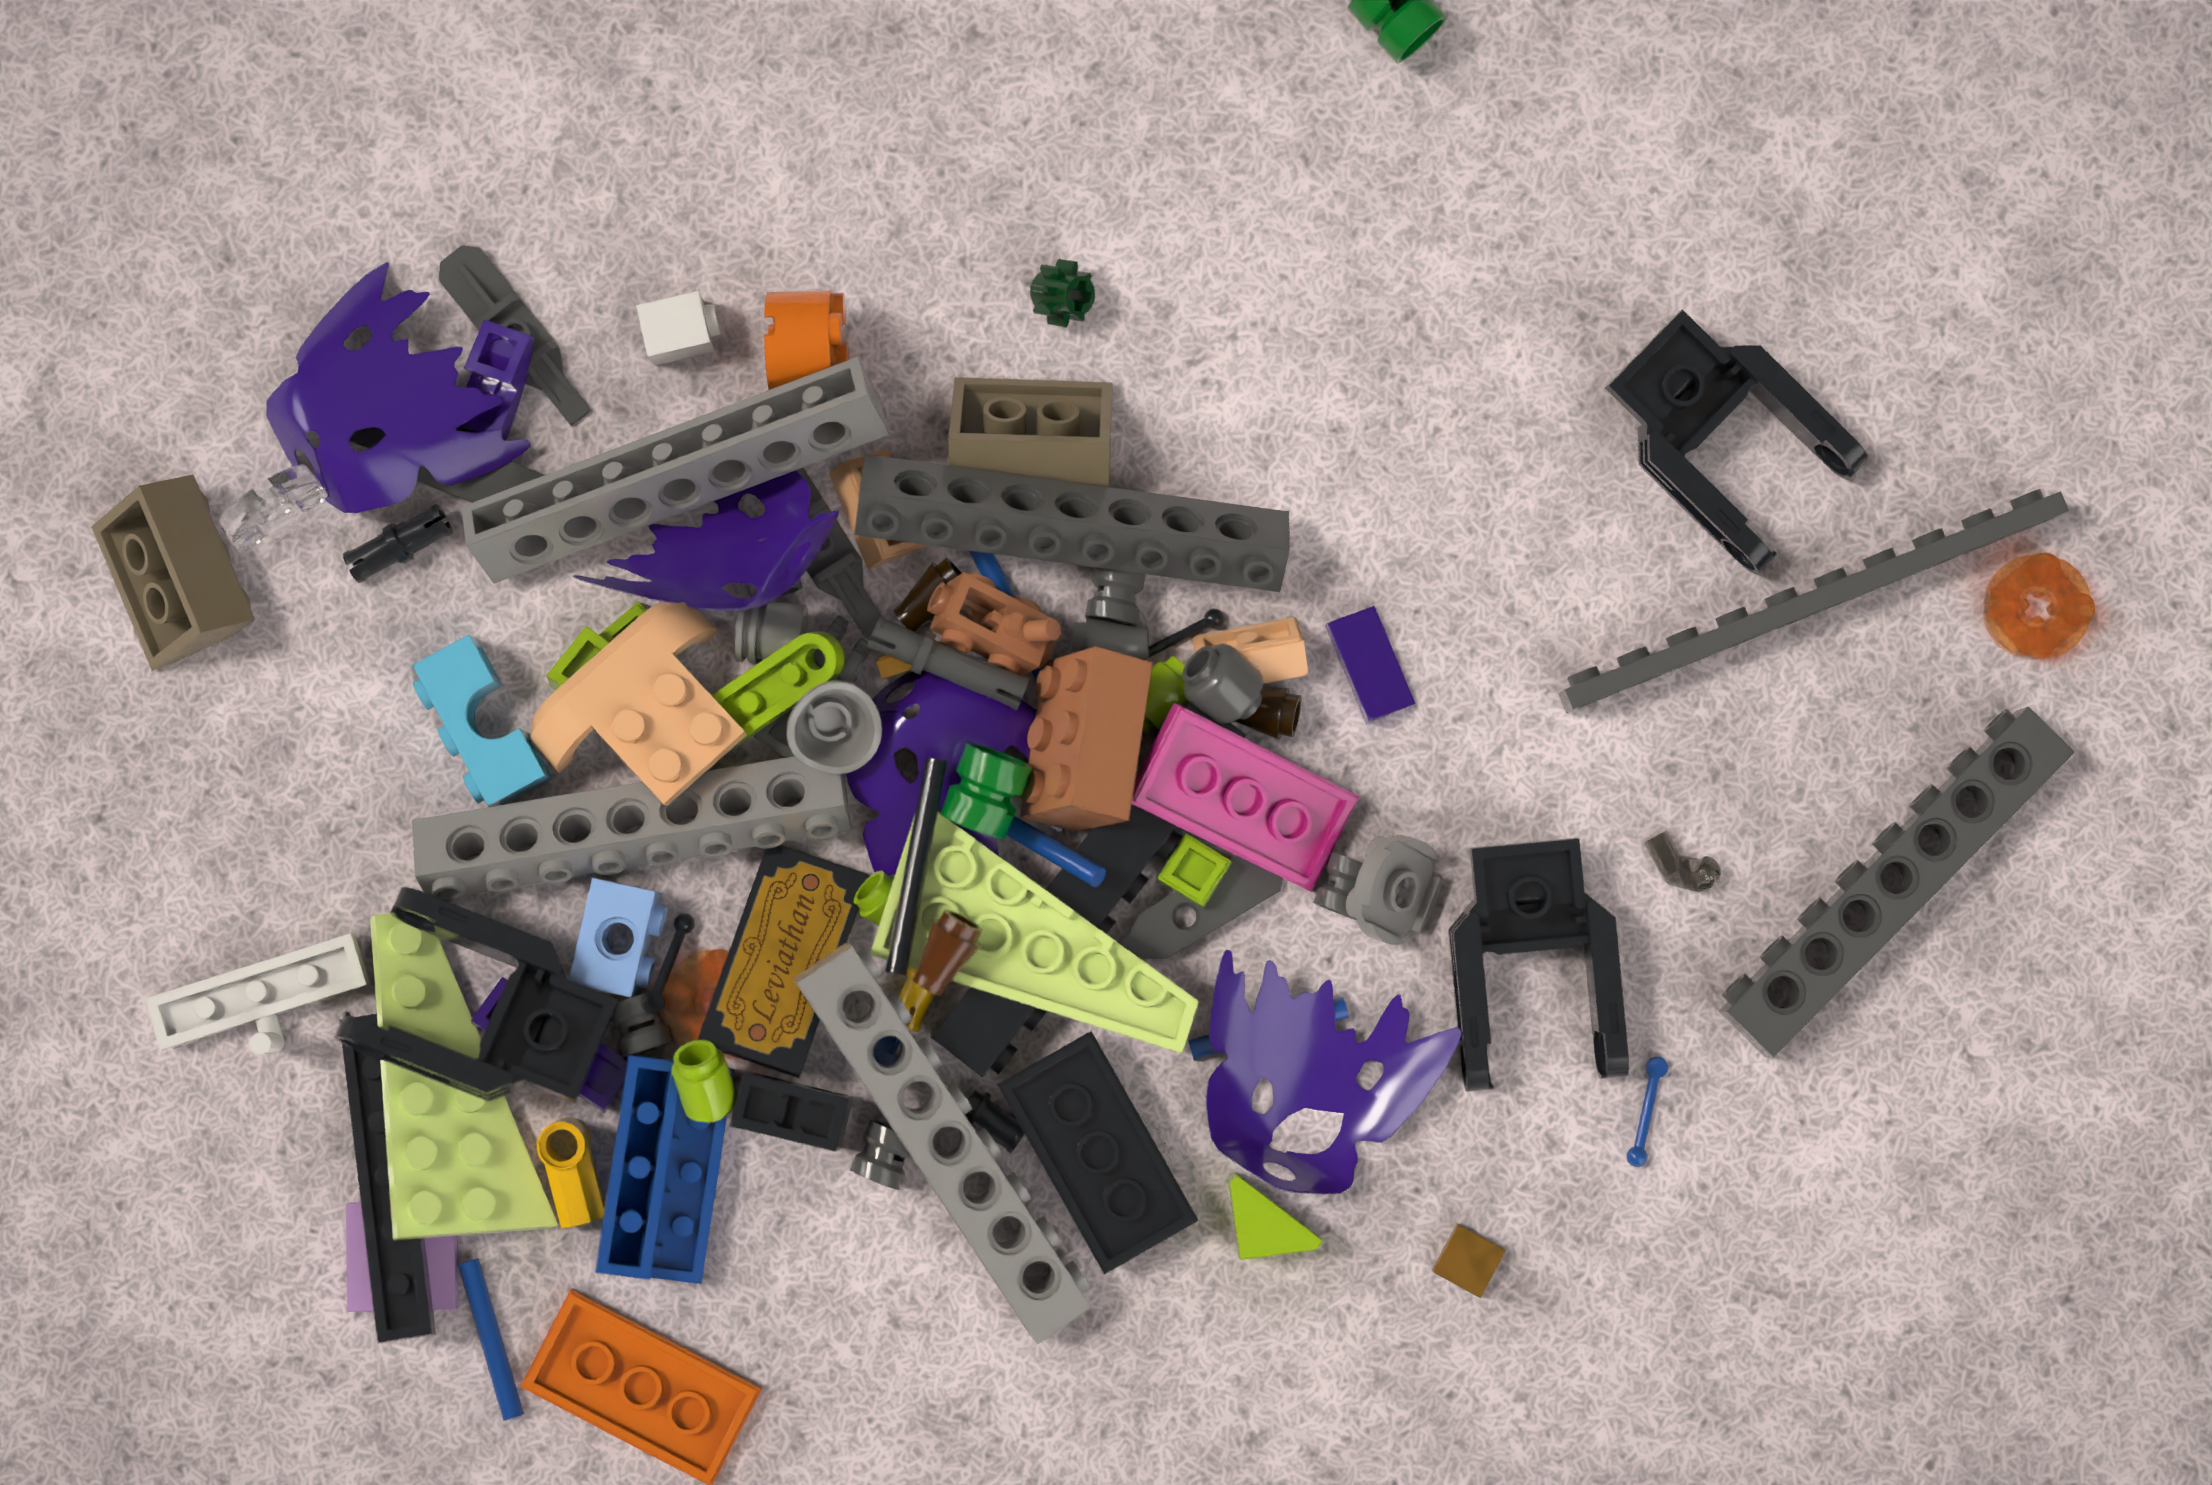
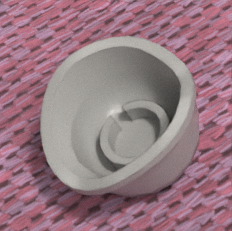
M827 681L809 690L797 702L787 723V740L794 756L803 764L826 773L843 774L862 767L873 757L881 741V720L874 701L861 687L847 681Z

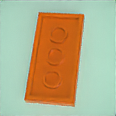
M573 1288L569 1291L520 1385L521 1388L706 1485L714 1484L763 1387Z

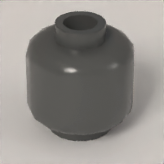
M1219 644L1212 647H1202L1190 657L1184 667L1182 677L1184 679L1183 690L1186 699L1216 723L1229 724L1239 718L1247 719L1255 713L1261 704L1262 695L1260 692L1263 686V675L1260 669L1230 645Z

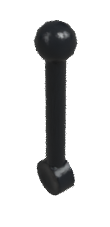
M1209 609L1203 619L1150 645L1149 658L1207 628H1220L1225 620L1224 614L1219 609Z
M679 914L675 918L674 927L676 931L652 991L647 992L642 997V1007L648 1013H656L665 1006V997L662 993L685 935L690 933L695 926L694 919L689 914Z

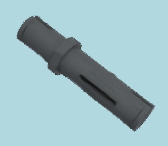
M883 616L879 617L867 645L868 649H874L912 665L910 669L912 672L921 674V671L924 670L1008 705L1011 709H1018L1030 678L1022 677L936 641V634L926 631L925 635H922L886 620Z

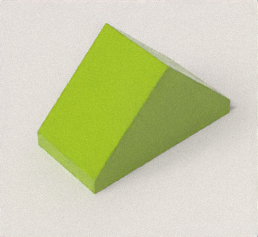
M1234 1172L1228 1180L1240 1260L1317 1250L1323 1240L1238 1174Z

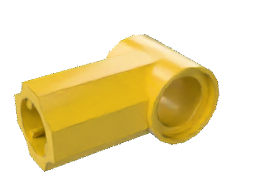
M572 1117L561 1118L549 1124L539 1134L537 1140V1153L545 1164L561 1229L603 1218L605 1200L591 1150V1133L581 1120ZM564 1129L575 1135L578 1148L573 1157H562L554 1151L552 1137L556 1130Z

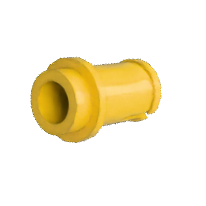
M908 967V978L899 998L908 1012L911 1008L910 1015L913 1020L906 1024L907 1029L919 1032L921 1029L920 1025L935 994L916 984L913 978L918 970Z

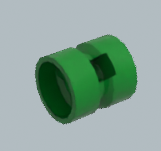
M1351 0L1348 5V10L1366 30L1377 29L1379 31L1377 42L1396 63L1406 60L1424 45L1442 27L1448 16L1434 0Z
M967 742L956 769L962 778L961 783L949 787L940 814L946 819L971 830L1005 839L1016 813V809L1010 801L1013 797L1023 794L1033 767L1003 752Z

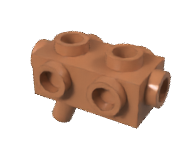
M963 572L947 584L940 583L933 592L927 607V611L935 615L930 629L942 635L941 643L967 654L973 651L987 658L989 663L1020 676L1036 668L1041 669L1053 651L1054 641L1061 635L1060 623L1056 619L1043 614L1041 608L1036 603L1025 598H1013L996 589V585L992 580L976 573ZM960 611H962L966 615V617L960 615Z

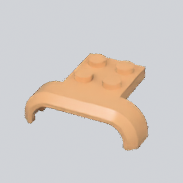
M661 601L655 604L632 622L543 702L532 718L531 743L555 770L560 773L574 760L573 754L579 744L588 734L595 730L655 797L667 807L746 736L745 731L676 658L682 651L695 643L705 644L718 632V629L698 608L688 607L685 602L671 603Z

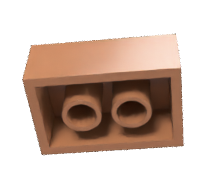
M1097 646L1046 662L1037 677L1036 694L1039 697L1037 711L1027 737V743L1030 748L1028 764L1033 768L1024 792L1019 796L1022 800L1021 818L1075 832L1129 821L1152 662Z

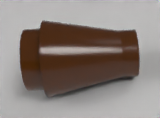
M945 909L940 919L934 918L932 921L921 962L913 981L934 994L942 995L946 986L981 946L978 939L983 929L967 917Z

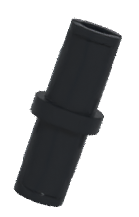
M435 504L430 509L398 525L391 523L382 528V533L374 539L351 551L344 552L343 559L345 564L349 565L352 563L355 566L349 570L352 577L358 583H361L366 578L398 561L403 564L414 559L413 553L445 536L452 535L453 529L450 522L444 523L441 521L447 517L442 508Z

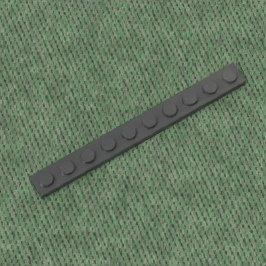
M2037 489L2011 500L2010 503L2013 510L1995 517L1991 508L1961 520L1964 530L1946 537L1942 528L1913 539L1912 543L1915 549L1896 556L1893 548L1884 550L1863 559L1866 569L1847 576L1844 567L1813 579L1817 589L1798 596L1795 587L1765 598L1767 609L1748 615L1746 608L1742 607L1717 617L1715 620L1718 628L1699 635L1696 626L1666 638L1669 648L1650 655L1647 647L1644 646L1617 657L1616 659L1620 667L1600 675L1597 666L1576 673L1567 678L1570 687L1561 691L1559 697L1566 713H1569L2052 520L2068 512L2069 509L2061 491L2044 498L2041 489Z

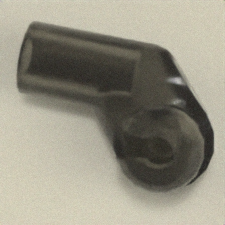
M1667 830L1643 842L1663 880L1670 886L1701 892L1709 890L1720 878L1721 868L1714 858L1705 856L1702 859L1680 855Z

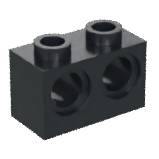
M750 1071L743 1072L730 1126L836 1152L842 1146L854 1097Z

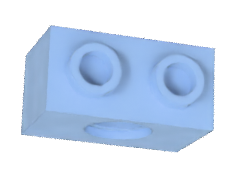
M592 878L569 980L587 988L627 997L639 995L640 988L649 989L655 969V958L648 956L652 935L661 936L667 916V905L660 904L662 893ZM625 924L632 930L634 941L629 951L618 955L610 949L608 935L616 925Z

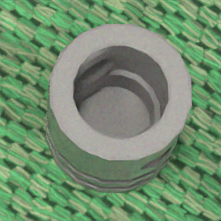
M770 602L767 606L763 605L753 609L738 611L735 633L736 662H744L745 658L748 657L749 663H758L759 659L763 661L796 637L806 634L808 625L807 605Z

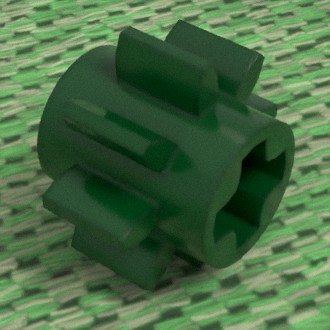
M1058 259L1055 266L1042 264L1040 266V273L1034 277L1030 286V297L1035 306L1033 312L1035 314L1047 315V324L1067 327L1070 320L1083 322L1085 320L1084 314L1091 309L1095 299L1094 285L1090 280L1092 274L1078 271V262Z

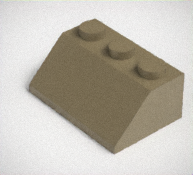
M955 377L948 436V465L1109 487L1113 382Z
M194 474L139 485L91 526L152 671L227 640L255 620L251 611L249 597L241 588L230 562L229 550L219 536L210 514L208 500L200 491Z

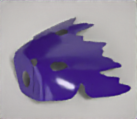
M388 262L360 279L322 318L299 348L296 355L298 372L285 379L266 401V416L293 469L309 489L344 513H359L382 508L408 498L415 488L421 465L428 469L435 481L446 485H454L508 464L525 453L531 446L527 439L504 441L501 429H493L475 434L455 430L480 413L500 405L502 400L494 394L484 395L478 388H460L455 386L459 374L454 365L455 361L462 354V347L409 354L408 339L393 341V331L427 300L430 293H416L414 290H406L385 301H381L389 265ZM361 326H367L372 332L371 339L362 348L356 351L345 348L343 345L344 341L354 330ZM376 427L384 431L386 436L368 450L357 453L349 445L353 432L357 430ZM314 431L319 436L320 444L317 448L313 447L308 438H306L307 432ZM296 449L301 450L310 460L315 471V478L310 477L300 465Z
M795 470L715 500L714 502L718 505L719 509L718 513H704L702 515L701 527L651 524L649 529L657 538L652 544L655 553L649 555L635 554L631 555L628 559H610L607 561L612 566L632 572L651 582L629 581L605 576V579L574 575L573 577L591 584L652 600L671 603L685 602L691 608L722 611L753 609L772 602L791 587H794L818 554L839 515V511H833L828 514L820 513L813 520H809L811 490L806 480ZM752 494L765 505L766 510L763 515L750 518L739 510L738 503L743 495ZM730 583L753 585L758 592L751 598L744 599L732 596L721 588Z
M924 670L921 671V674L912 671L904 674L884 687L872 699L880 715L882 727L881 741L873 757L862 767L846 773V778L853 796L863 805L879 812V816L876 819L866 823L863 831V839L874 873L882 870L888 876L896 875L916 812L926 757L947 761L938 813H940L949 787L961 783L962 778L956 769L967 742L983 745L1003 753L1009 746H1015L1029 760L1030 748L1027 743L1029 728L1036 717V709L1022 699L1017 710L1011 709L1008 705L987 698L984 695ZM910 682L915 683L911 692L902 699L892 703L886 702L887 697L898 687ZM914 704H918L920 712L916 717L907 719L902 715L905 710L914 706ZM902 747L915 752L917 757L919 774L912 783H908L898 771L893 757L894 753ZM952 822L999 856L996 837L982 834ZM1049 825L1057 832H1062V828Z
M1227 949L1220 961L1216 977L1210 1019V1044L1214 1051L1227 1055V1059L1214 1070L1207 1084L1206 1108L1211 1139L1219 1152L1278 1189L1304 1194H1340L1350 1188L1354 1180L1355 1167L1358 1163V1155L1355 1148L1356 1142L1372 1141L1382 1143L1402 1126L1422 1104L1445 1071L1459 1044L1462 1035L1461 1030L1455 1027L1407 1043L1405 1040L1410 1012L1402 1006L1401 995L1397 994L1388 1004L1368 1039L1357 1043L1354 1028L1337 1031L1333 985L1330 979L1325 981L1318 991L1314 993L1303 992L1298 997L1293 998L1290 995L1287 980L1278 975L1277 966L1270 960L1265 964L1262 984L1254 1010L1251 1013L1245 999V973L1243 971L1237 974L1234 973L1232 951ZM1370 1060L1382 1063L1384 1071L1381 1078L1372 1089H1362L1356 1077L1364 1063ZM1261 1078L1267 1079L1273 1089V1105L1265 1114L1252 1110L1253 1092ZM1304 1108L1344 1113L1338 1136L1329 1148L1320 1153L1307 1154L1291 1151L1283 1153L1270 1147L1273 1131L1288 1116ZM1268 1162L1279 1164L1289 1169L1295 1175V1179L1283 1180L1275 1177L1264 1168V1164Z

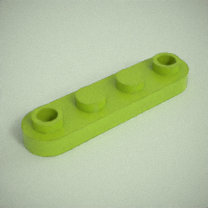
M821 631L802 634L711 695L746 733V736L733 748L793 709L809 690L827 681H834L839 677L844 667L845 657L842 646L835 637ZM817 649L821 650L825 655V664L822 668L817 666L814 661V653Z

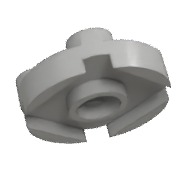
M1396 835L1390 838L1378 836L1369 843L1366 850V859L1359 870L1355 887L1349 892L1346 899L1348 915L1357 919L1360 929L1367 936L1388 944L1399 945L1407 942L1401 938L1410 931L1419 933L1426 927L1436 909L1441 891V877L1433 875L1431 860L1439 862L1434 849L1423 841L1404 835ZM1399 886V893L1395 896L1396 888Z

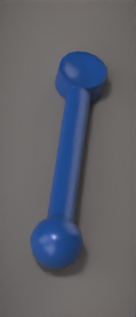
M1661 1057L1650 1058L1646 1063V1072L1649 1075L1634 1147H1631L1627 1152V1161L1633 1167L1643 1166L1648 1159L1644 1148L1659 1079L1668 1071V1064Z

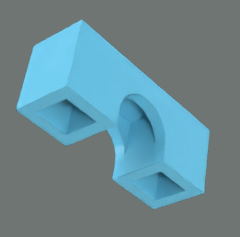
M467 635L412 665L419 677L418 680L412 682L413 687L427 710L435 707L444 726L437 729L439 736L451 756L454 757L460 754L469 770L468 773L463 775V780L478 804L485 800L489 807L505 805L553 779L539 751L531 743L530 735L527 731L519 728L504 737L487 739L478 730L475 712L479 702L487 694L503 686L478 639Z

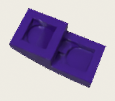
M485 319L483 320L464 366V369L471 373L466 388H478L484 395H497L501 398L502 403L480 413L468 422L460 425L459 428L472 433L501 429L502 439L504 441L507 440L519 407L529 370L534 342L532 336Z

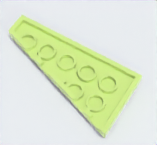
M940 813L937 814L908 967L918 970L934 918L940 919L943 911L948 909L967 917L983 929L978 939L981 946L951 981L1183 1054L1199 1002L1197 999ZM914 818L870 953L872 956L885 960L888 959Z
M375 914L370 918L378 1027L388 1030L389 1026H393L477 1059L480 1054L479 1044L481 1038L476 1027L471 1023V1014L439 938L399 921L391 914ZM380 1060L393 1240L547 1229L559 1226L505 1096L487 1102Z

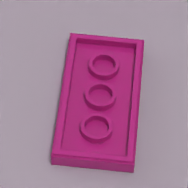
M1173 703L1135 779L1131 804L1312 892L1359 796Z

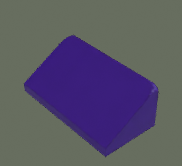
M1375 606L1326 624L1325 628L1366 724L1416 704Z

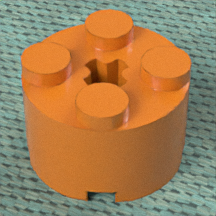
M832 290L767 292L764 318L773 317V324L768 326V334H764L765 365L769 390L850 360L848 342H843L842 325H846V300L844 293H833Z

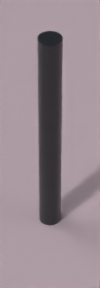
M926 757L885 970L887 973L907 976L947 761L931 757Z

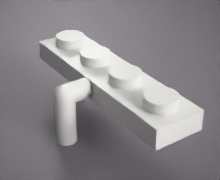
M350 933L145 998L160 1050L170 1049L256 1022L259 1033L254 1034L250 1038V1049L256 1054H274L280 1052L284 1047V1038L277 1014L371 984L356 934Z

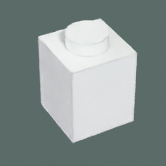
M699 291L636 305L647 356L654 366L716 352L713 337L722 335L718 314L714 304L705 306Z

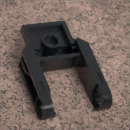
M1683 309L1605 387L1641 423L1638 427V465L1734 559L1754 574H1759L1777 553L1769 550L1766 544L1745 524L1748 519L1684 457L1685 454L1697 449L1748 396V391H1750L1811 452L1841 478L1849 480L1868 460V455L1860 443L1761 345L1720 347Z
M1580 838L1469 848L1474 900L1469 903L1448 929L1457 1028L1462 1033L1459 1048L1465 1091L1494 1089L1490 1079L1487 1044H1491L1483 954L1485 952H1493L1497 955L1574 948L1580 943H1584L1590 1017L1598 1076L1600 1079L1627 1077L1629 1074V1054L1616 917L1584 891Z
M401 887L390 912L393 917L411 927L517 968L509 975L479 1044L480 1054L475 1059L393 1026H389L388 1030L354 1018L348 1011L345 1012L334 1038L357 1051L487 1102L530 1085L576 1103L616 1010L618 999L567 980L552 942L420 890Z

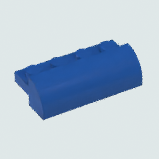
M628 1054L595 1273L647 1280L656 1278L702 1284L727 1115L719 1121L707 1123L694 1121L685 1114L672 1075L673 1059ZM728 1067L733 1081L734 1069Z

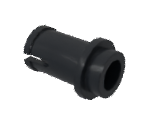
M974 1090L967 1100L972 1110L965 1114V1117L972 1127L978 1131L984 1127L996 1143L1007 1149L1006 1151L1012 1153L1025 1134L1016 1117L989 1100L991 1097L990 1093L986 1092L982 1095Z

